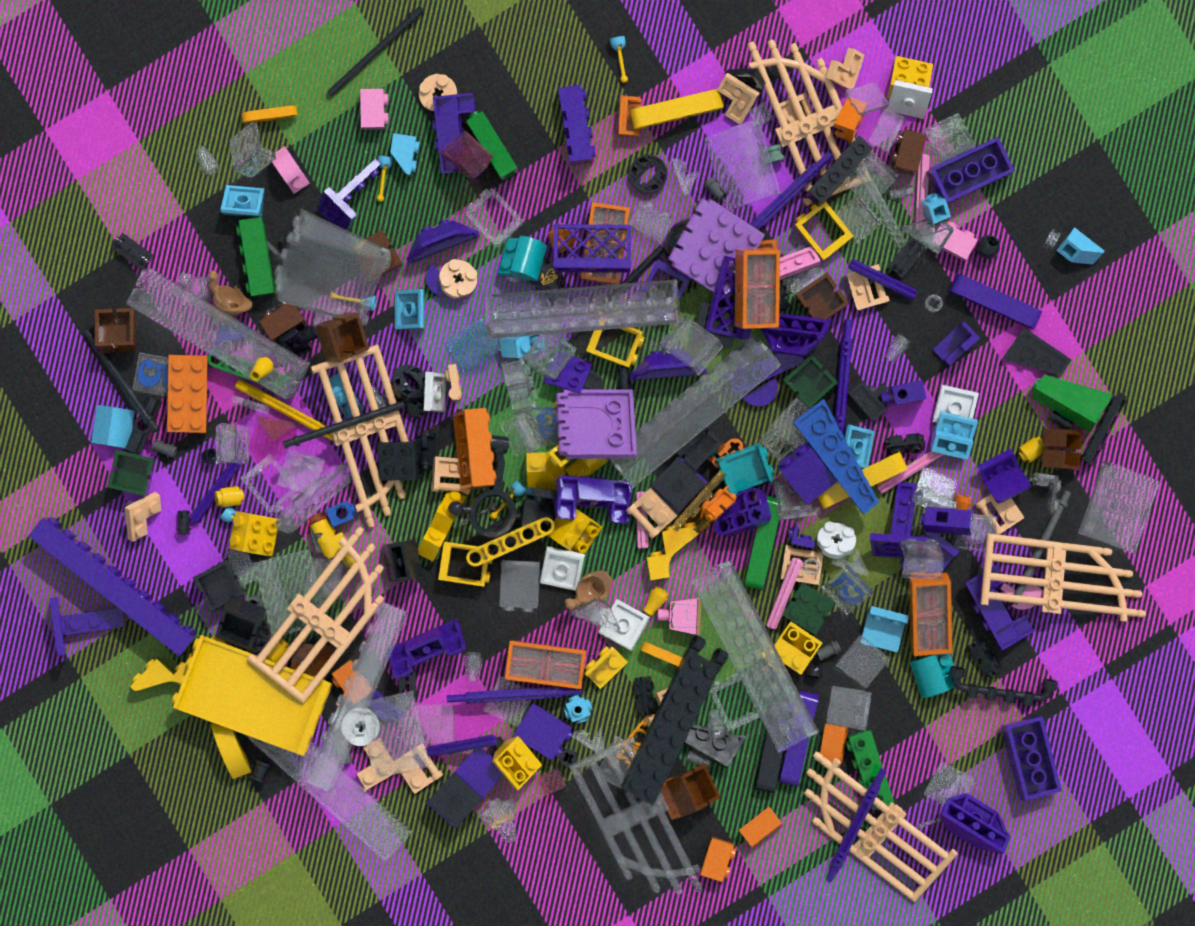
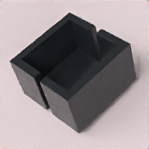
M696 417L668 444L699 474L725 447L723 442Z
M225 560L193 577L200 593L205 591L208 593L202 597L210 612L224 606L231 595L240 598L247 594L240 579L234 578L237 573L230 560Z
M231 595L223 608L215 637L251 651L259 637L267 609Z

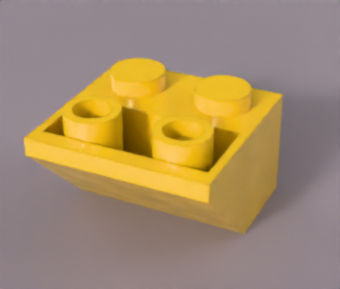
M576 509V518L574 520L555 519L554 530L548 536L569 551L585 554L603 527Z
M790 621L768 653L799 674H802L822 645V642Z
M519 736L507 739L495 752L492 761L516 791L542 766Z

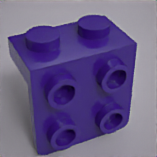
M1011 449L977 466L983 483L999 504L1031 487L1029 480L1018 466Z

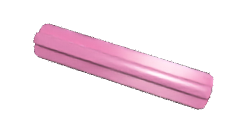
M637 492V493H636V501H637L645 492ZM639 506L637 509L648 520L647 512ZM637 521V547L648 548V531Z

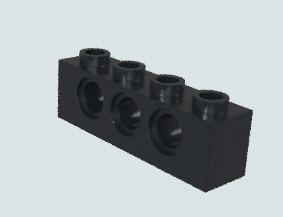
M859 135L806 192L805 196L819 208L870 153L873 147Z

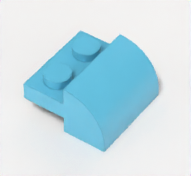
M940 411L936 426L934 425L932 431L931 451L968 460L978 424L977 419Z

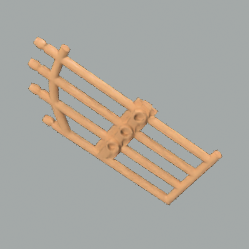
M774 40L768 41L773 58L761 60L755 43L750 42L748 43V48L751 51L754 62L748 63L750 69L758 68L765 81V90L780 125L775 131L782 147L788 145L799 174L801 175L806 169L795 142L806 138L815 163H817L822 157L813 134L822 130L836 160L841 153L830 127L834 126L842 105L833 82L826 79L828 70L825 67L824 60L822 58L816 60L820 71L804 63L796 43L790 45L795 60L781 58ZM777 66L798 120L787 124L765 67ZM785 66L799 69L815 113L805 117ZM809 75L825 83L833 103L832 106L822 109ZM864 160L858 165L861 176L854 179L848 176L831 196L871 180ZM823 166V167L820 169V170H821V172H820V175H821V176H822V175L825 173V171H826V167H825V166ZM811 181L805 186L806 192L812 187ZM809 198L803 199L806 206L814 204Z
M378 344L369 347L368 350L362 353L352 355L353 357L340 363L323 362L311 366L313 374L319 372L335 423L341 422L342 419L326 370L337 366L353 417L359 416L360 412L344 363L355 360L371 411L376 410L378 406L362 358L371 354L374 355L389 405L396 403ZM399 410L332 433L335 445L342 444L360 503L355 505V509L357 512L363 510L369 528L374 526V520L369 507L372 504L380 501L384 515L388 516L391 514L386 494L393 485L397 489L398 497L400 499L405 498L401 480L387 481L384 486L382 485L367 435L378 432L381 442H389L385 429L396 426L400 441L408 442ZM360 438L377 491L376 494L368 499L366 498L349 444L350 441Z
M358 527L348 540L342 537L338 542L342 548L304 597L298 594L287 608L291 614L259 655L255 657L251 654L247 659L303 704L379 608L378 606L384 601V598L379 595L374 600L375 602L372 603L371 585L378 578V575L381 574L384 567L379 564L375 567L374 572L368 575L365 561L375 550L376 546L372 543L369 544L360 556L353 548L358 537L364 532V529ZM348 553L355 563L318 609L310 602ZM359 570L363 584L335 620L331 619L325 613ZM364 596V614L353 629L348 632L340 625ZM298 617L307 625L272 669L269 668L263 661ZM312 629H314L322 637L288 681H286L278 673ZM329 641L337 649L304 692H300L293 685Z
M987 533L981 605H988L989 600L1039 605L1042 606V612L1061 614V608L1115 614L1120 615V621L1127 622V616H1137L1140 618L1146 616V611L1127 608L1125 597L1141 598L1142 592L1123 589L1117 576L1129 578L1133 576V571L1112 568L1100 556L1102 554L1105 556L1112 555L1111 549ZM994 542L1047 548L1046 560L994 554ZM1066 551L1088 553L1099 566L1065 562ZM992 561L1045 567V577L1040 579L991 573ZM1064 570L1108 575L1114 587L1065 582ZM990 580L1044 587L1043 598L989 592ZM1063 589L1117 595L1119 607L1062 601Z
M815 752L813 757L828 769L827 773L823 778L809 768L806 774L821 785V798L809 789H806L804 794L821 807L825 823L819 818L814 817L812 820L813 824L841 845L844 837L835 831L831 816L848 829L851 821L828 804V792L855 813L859 805L830 783L833 775L835 774L863 797L867 789L838 768L841 763L839 759L835 758L831 762L819 752ZM876 797L873 805L880 809L882 813L877 819L869 813L867 814L865 821L871 824L866 832L861 829L859 830L857 836L860 839L851 846L849 852L915 903L958 853L954 849L947 853L904 819L906 813L902 811V808L892 802L887 806ZM899 824L943 858L938 866L934 865L893 833L894 828ZM886 838H889L930 870V875L924 879L884 848L881 843ZM875 850L920 885L915 892L911 891L869 858Z

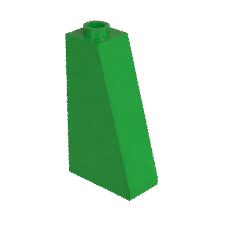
M475 111L470 114L466 122L501 181L503 182L518 173L517 166L483 111L480 113Z
M1045 374L1041 380L1037 379L1031 388L1034 390L1031 398L1089 432L1093 430L1113 396L1110 393Z

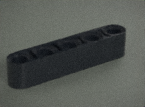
M773 698L755 790L775 793L793 701Z

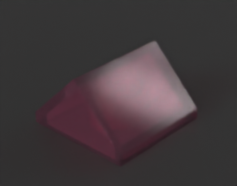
M257 416L258 422L271 441L275 443L299 427V424L296 422Z

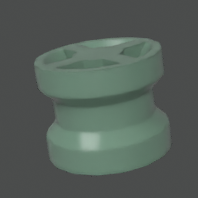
M781 144L763 149V153L767 157L766 164L785 160L784 155L781 153Z

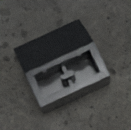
M416 539L382 544L389 582L407 581L423 577Z

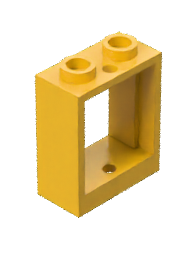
M826 201L819 208L815 204L810 207L812 211L807 215L803 213L795 219L797 223L794 225L810 247H813L822 262L853 238L852 233ZM823 208L844 233L824 251L821 250L802 226Z
M600 315L586 352L629 368L630 365H635L638 357L635 354L637 347L641 348L645 337L642 336L643 331ZM605 324L636 335L627 361L595 350Z
M444 542L438 580L485 586V583H489L490 572L487 571L488 564H492V560L483 564L480 581L448 576L451 549L472 550L478 546ZM487 548V552L490 555H493V553L490 552V548Z

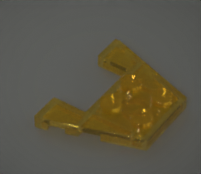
M720 470L674 522L671 526L672 529L677 532L690 516L694 518L701 510L699 508L700 504L711 499L714 495L711 492L726 476L723 471Z

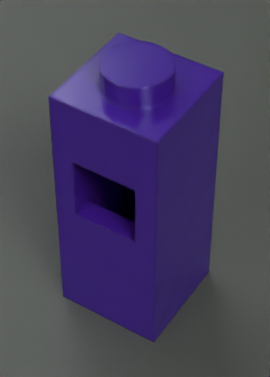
M926 507L925 513L921 515V525H924L925 532L971 536L973 513L972 510Z

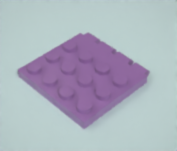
M701 199L695 209L699 216L692 214L686 225L690 232L685 230L682 232L676 243L681 248L674 247L668 260L673 262L671 265L673 268L712 293H715L724 255L735 258V249L758 248L765 234L715 201ZM729 261L728 271L730 273L735 269L733 261ZM734 275V276H732V279H733L734 284H735V275ZM728 280L723 284V289L726 291L731 287ZM733 291L727 295L728 300L730 299Z
M564 389L563 393L556 394L560 455H566L567 459H636L633 390H582L581 394Z

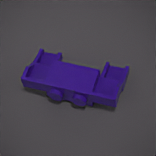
M474 93L433 97L435 113L433 130L434 132L437 131L435 148L436 151H439L441 174L482 169L480 150L465 151L461 122V113L475 112Z
M559 476L556 479L555 519L574 520L576 518V506L608 509L609 523L628 524L630 522L629 514L626 512L630 506L632 494L630 481L606 480L604 477L594 479L588 476Z
M998 564L992 566L991 573L1002 574ZM983 572L964 582L973 598V609L977 615L981 614L983 618L981 623L986 631L990 630L1001 650L1008 648L1035 632L1025 614L1012 621L1002 601L989 600L988 605H981ZM990 580L989 592H996L995 587L1004 582Z
M456 618L388 648L387 654L391 663L392 673L395 679L400 677L406 678L413 672L414 665L423 663L432 657L439 656L444 652H447L448 656L461 654L466 649V642L462 635L460 623Z

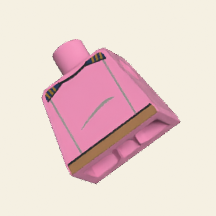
M701 598L671 601L670 610L658 609V621H669V629L700 635Z

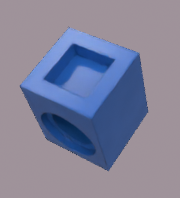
M348 501L325 509L332 527L355 519L354 514H357L353 503L349 504ZM340 508L347 510V516L344 519H340L337 516V511Z

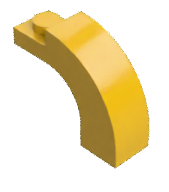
M211 722L216 743L232 778L235 779L251 773L247 756L238 741L235 731Z

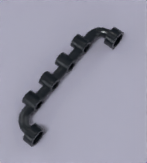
M950 666L949 675L952 676L954 687L966 692V696L970 698H977L978 694H985L984 698L987 700L995 701L996 696L1003 697V701L1007 703H1014L1015 699H1021L1022 704L1032 706L1033 701L1042 702L1047 700L1051 696L1052 691H1056L1058 687V681L1053 679H1043L1042 688L1045 691L1042 694H1035L1029 691L1019 692L1013 689H998L992 686L983 687L976 684H963L960 682V678L964 677L965 669L959 666Z

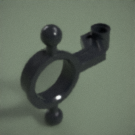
M492 435L490 447L494 454L492 465L496 473L495 485L489 486V490L477 494L471 501L470 506H463L459 501L451 502L448 506V511L452 516H459L462 513L469 514L471 525L478 533L486 537H499L510 530L515 520H521L522 513L516 512V506L512 498L501 491L505 468L503 454L508 452L509 438ZM487 497H500L506 505L504 521L495 528H483L478 523L476 517L478 505Z

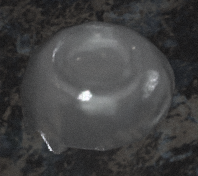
M197 276L188 282L186 296L192 303L206 306L213 302V294L209 290L210 279L204 276Z

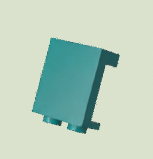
M757 443L716 458L725 487L729 485L728 492L730 494L734 493L736 495L738 494L737 492L767 481L770 483L774 482L772 476L775 473L772 465L767 463L766 458H769L765 447L762 448Z

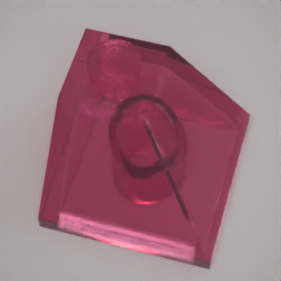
M466 131L462 132L440 152L468 179H475L482 173L493 157Z

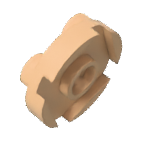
M443 74L430 75L420 85V101L426 109L433 112V93H435V89L443 90L444 93L441 96L457 94L454 82Z
M451 260L439 272L438 281L440 282L441 290L447 296L455 299L470 295L477 284V271L463 260ZM460 275L463 282L455 283L453 276Z

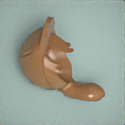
M216 271L208 273L210 279L209 290L213 294L214 307L220 314L231 318L239 316L252 308V301L242 294L240 288L237 289V286H235L233 289L228 285L219 286L218 273Z
M600 570L583 576L577 585L575 599L568 598L565 600L566 609L573 611L574 608L578 609L582 605L594 607L602 604L610 593L612 584L610 575Z

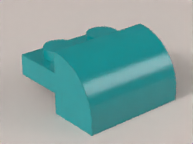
M527 236L508 238L498 273L501 276L538 281L547 245Z
M950 654L929 655L909 662L922 699L955 688L952 683V676L949 675L950 666H954Z

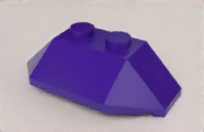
M449 219L439 222V226L431 228V226L425 227L420 230L421 233L417 234L407 257V262L411 264L480 237L479 232L454 220L449 221Z
M779 313L778 328H761L773 352L806 356L822 341L831 321L828 319Z
M682 349L670 350V354H663V351H652L651 355H648L631 374L630 381L706 375L707 370L688 353L682 352Z
M967 793L946 799L940 817L947 830L978 849L999 854L1005 853L1011 837L1006 831L998 812Z

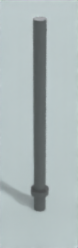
M1064 490L1061 498L1057 500L1056 509L1040 540L1049 541L1064 508L1068 506L1067 501L1071 495L1069 491ZM1037 547L1032 558L1040 559L1045 548ZM1028 565L1023 576L1031 577L1036 566ZM1019 584L1014 595L1022 596L1027 585Z

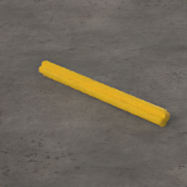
M241 379L235 385L236 389L313 431L326 427V425ZM332 433L324 435V437L334 441Z

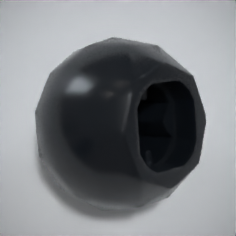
M991 235L982 236L976 244L978 254L982 258H994L1000 251L999 240Z

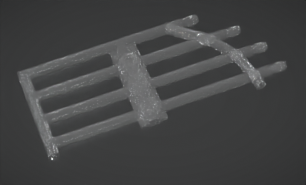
M633 736L569 765L627 880L633 878L629 870L630 867L646 875L655 893L660 892V886L656 882L655 877H663L669 879L677 895L682 894V888L676 877L685 875L689 876L697 892L703 890L696 875L697 872L701 871L698 864L692 866L665 814L669 807L662 793L660 792L653 806L644 801L638 803L634 795L624 790L631 806L620 810L596 762L607 757L620 784H622L625 775L613 753L624 749L632 763L635 753L631 745L636 743ZM590 765L614 813L613 815L603 818L579 769ZM658 815L684 868L672 870L647 821L648 819ZM639 823L641 824L664 870L649 867L630 829L631 827ZM624 832L639 863L622 855L613 835Z

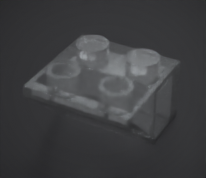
M959 113L924 129V134L927 135L926 142L940 163L976 147Z

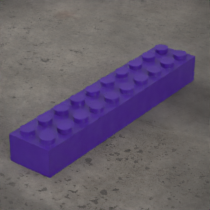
M49 517L42 518L28 535L31 539L178 656H182L188 651L196 638H198L195 635L196 630L189 625L184 626L181 624V618L174 613L169 614L166 612V607L161 602L151 600V595L147 591L136 588V583L129 577L124 578L121 576V571L117 567L107 565L105 563L106 559L102 555L92 553L90 551L91 547L87 543L77 541L75 539L76 535L69 529H62L60 527L62 524L57 519Z

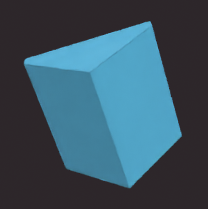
M226 185L221 213L223 215L262 217L264 188Z
M423 289L395 291V329H425V291Z
M97 405L91 443L125 448L132 433L135 411Z
M846 425L844 439L853 452L858 465L861 468H866L869 465L875 431Z

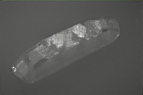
M339 464L332 467L292 500L277 518L276 529L287 534L294 532L352 480L348 464Z

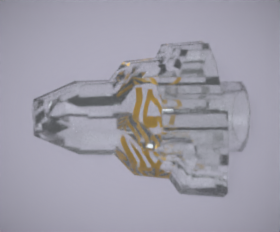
M497 797L487 802V809L478 814L483 823H488L491 829L498 830L501 837L509 843L516 841V828L513 823L516 818L514 812L516 805L513 797L503 801L500 797Z

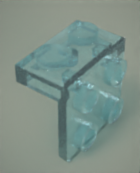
M483 318L470 323L445 341L463 372L471 370L487 358L501 351L498 341L493 337L488 324L484 322Z

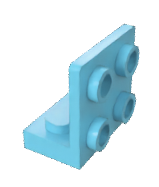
M870 606L861 643L898 652L904 626L908 622L909 616Z

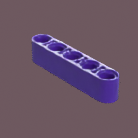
M958 273L949 292L1034 330L1042 314L1041 310Z
M799 691L779 783L797 787L799 785L819 698L817 694Z

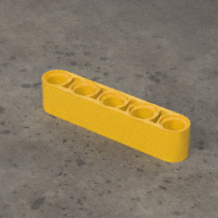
M714 89L630 110L634 130L717 111L723 109L724 105L720 92Z
M898 452L862 469L872 487L908 468L901 453ZM836 482L817 498L822 508L825 509L849 496L841 485Z
M541 518L476 547L468 552L467 562L471 566H479L553 532L554 522L550 518ZM545 520L551 523V529L547 532L542 531L540 528L541 522ZM527 528L532 529L534 532L533 538L529 540L525 539L522 535L523 531ZM508 536H513L516 539L514 547L510 548L505 545V539ZM490 544L497 545L499 550L496 555H490L487 552ZM478 552L481 560L478 563H472L470 561L471 553Z

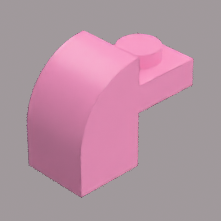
M285 146L269 156L294 194L310 184Z
M1002 583L998 588L1004 594L1014 595L1016 591L1006 583ZM1027 585L1022 596L1041 598L1043 590L1038 586ZM1011 603L1010 606L1016 609L1024 610L1032 608L1035 605L1018 603V605H1014Z

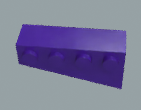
M581 85L558 88L570 166L593 163V157H596L594 146L590 145V139L593 138L592 128L587 126V120L590 119L589 109L584 107V101H587L586 90H582Z

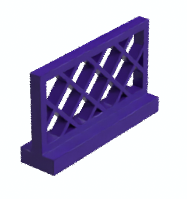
M554 224L553 271L631 273V225ZM558 229H566L571 235L562 241L558 237ZM580 230H586L590 234L584 241L575 235ZM599 230H605L609 234L603 241L595 235ZM618 230H627V237L622 242L614 235ZM572 237L580 243L574 250L566 245ZM592 237L599 243L593 251L585 244ZM611 237L619 244L612 251L605 245ZM564 246L570 254L566 258H558V250ZM582 246L590 253L586 258H580L576 254ZM601 247L609 253L605 258H599L595 254ZM622 247L627 251V258H618L614 253Z
M724 255L705 330L749 341L752 328L742 329L734 326L733 333H731L727 327L731 322L734 321L735 323V313L732 308L735 305V299L729 302L727 295L732 291L735 294V284L732 276L735 275V269L730 273L728 271L729 261H733L735 265V258ZM728 280L731 287L724 291L723 284ZM723 299L726 306L719 310L718 303ZM729 310L731 317L725 321L722 314ZM719 318L721 325L716 329L712 328L714 320Z

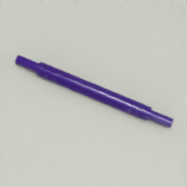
M828 151L816 164L813 163L763 210L750 225L760 230L821 172L820 169L834 156Z
M845 319L843 338H841L834 416L835 422L842 434L845 433L853 340L851 339V319Z
M559 686L466 692V694L447 695V703L466 702L468 704L563 698V696L582 695V688H562Z
M880 768L873 783H870L850 827L831 862L832 866L827 874V881L832 882L838 869L843 866V862L846 860V856H848L849 850L881 789L880 785L887 773L885 769Z

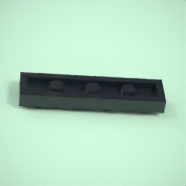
M1118 392L1116 396H1112L1108 412H1105L1101 417V426L1098 430L1094 431L1090 447L1087 446L1083 452V461L1091 466L1094 465L1128 399L1124 394Z

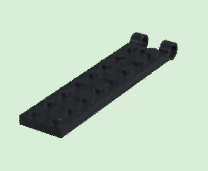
M697 634L690 640L681 663L620 786L621 789L653 806L721 666L727 661L729 653L721 648H717L714 651L711 661L698 655L704 648L706 639Z

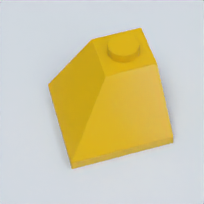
M549 452L526 453L527 487L556 491V479L559 476H566L565 465L563 467L555 466L549 459Z

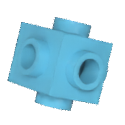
M579 695L568 698L569 702L566 703L567 707L564 708L567 719L571 718L572 722L577 721V724L587 721V716H590V711L593 710L589 699L585 700L584 696L579 697ZM576 706H580L582 708V711L580 713H576L574 711V708Z

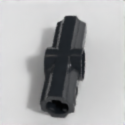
M146 396L143 405L149 414L153 415L156 419L162 402ZM140 413L134 422V428L125 447L126 450L139 455L142 454L148 436L152 431L149 426L144 431L140 430L139 423L144 420Z

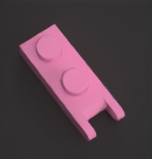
M812 246L780 258V280L820 265L821 260Z

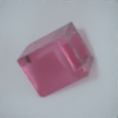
M558 767L541 775L549 794L566 786V782Z

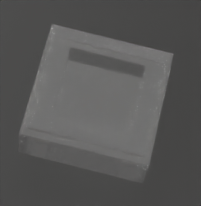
M765 102L750 109L748 113L756 128L773 120Z

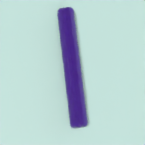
M855 259L851 260L848 265L850 270L909 299H914L917 295L916 289Z
M232 459L189 516L193 522L198 523L215 501V491L225 488L241 467L242 463L238 459Z
M491 734L429 746L427 754L430 757L494 746L496 745V736Z

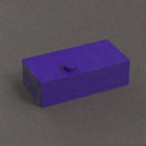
M996 137L930 168L926 173L936 194L938 193L946 199L947 204L1011 175L1015 170L999 137Z
M1033 716L1001 725L1019 799L1027 801L1062 791L1043 716Z
M484 748L474 749L453 772V774L456 772L482 798L503 776L501 771L492 762L494 757ZM429 801L427 802V804L431 808H433L441 817H443L450 825H452L455 829L457 828L445 816H443Z

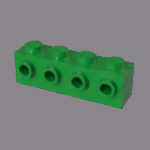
M257 217L239 220V225L236 228L238 237H242V244L239 246L241 256H245L246 263H243L244 275L248 274L249 282H246L247 293H251L253 298L276 294L264 219Z
M870 729L847 736L849 741H846L848 751L853 752L855 758L852 760L855 771L859 770L861 776L858 778V782L865 789L869 788L879 769L883 768ZM885 775L877 798L888 806L891 802L894 803ZM872 804V806H871V809H872V810L878 809V808H877L875 805H873V804Z

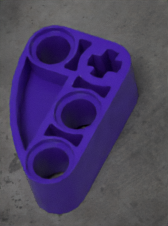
M747 488L736 494V502L727 510L723 508L724 513L716 519L714 530L719 535L732 537L769 523L771 511L765 492L756 488ZM756 493L757 498L753 501V495ZM744 517L745 522L741 525V519ZM727 523L728 528L724 531V525Z

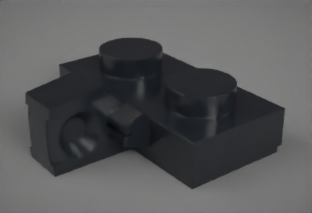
M758 68L728 69L725 72V75L729 73L757 92H762L760 88H763L765 81Z
M312 325L305 327L300 332L295 328L290 329L278 338L290 352L298 357L313 350L310 342L319 337L316 327Z
M862 380L848 392L872 422L888 410L881 402V393L889 389L885 383H882L877 388L874 386L869 388Z

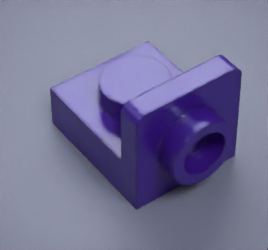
M794 525V528H790L788 539L791 540L790 544L814 549L815 541L811 540V536L800 534V537H797L799 525Z

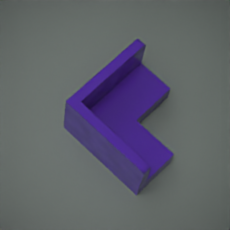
M962 322L933 351L947 366H950L976 343L980 337L966 322Z

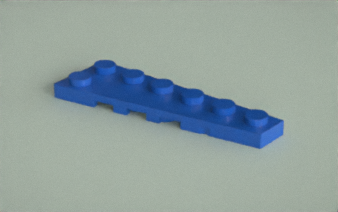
M821 400L795 420L793 424L864 515L877 505L879 501L844 439L841 430L837 426L825 400Z

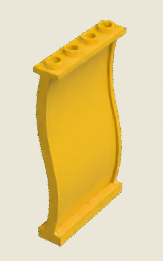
M202 635L199 639L196 638L193 645L194 654L192 657L189 656L186 663L188 668L186 675L182 674L179 681L181 688L179 693H175L172 699L173 708L305 757L332 683L322 680L303 704L247 660L251 653ZM267 659L263 661V663L271 669L276 664L275 662L269 661ZM284 666L278 675L288 681L295 670ZM303 673L293 686L303 693L314 677Z

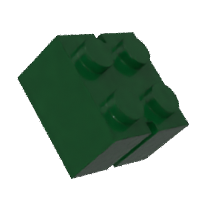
M812 354L783 380L795 395L799 393V400L809 410L838 385V382L827 370L823 373L821 372L824 367Z
M116 450L112 467L118 468V471L111 470L107 487L148 496L152 480L148 479V476H153L156 459Z
M801 582L793 595L797 600L795 602L790 600L782 615L816 635L825 621L822 619L823 615L825 617L828 616L835 602Z

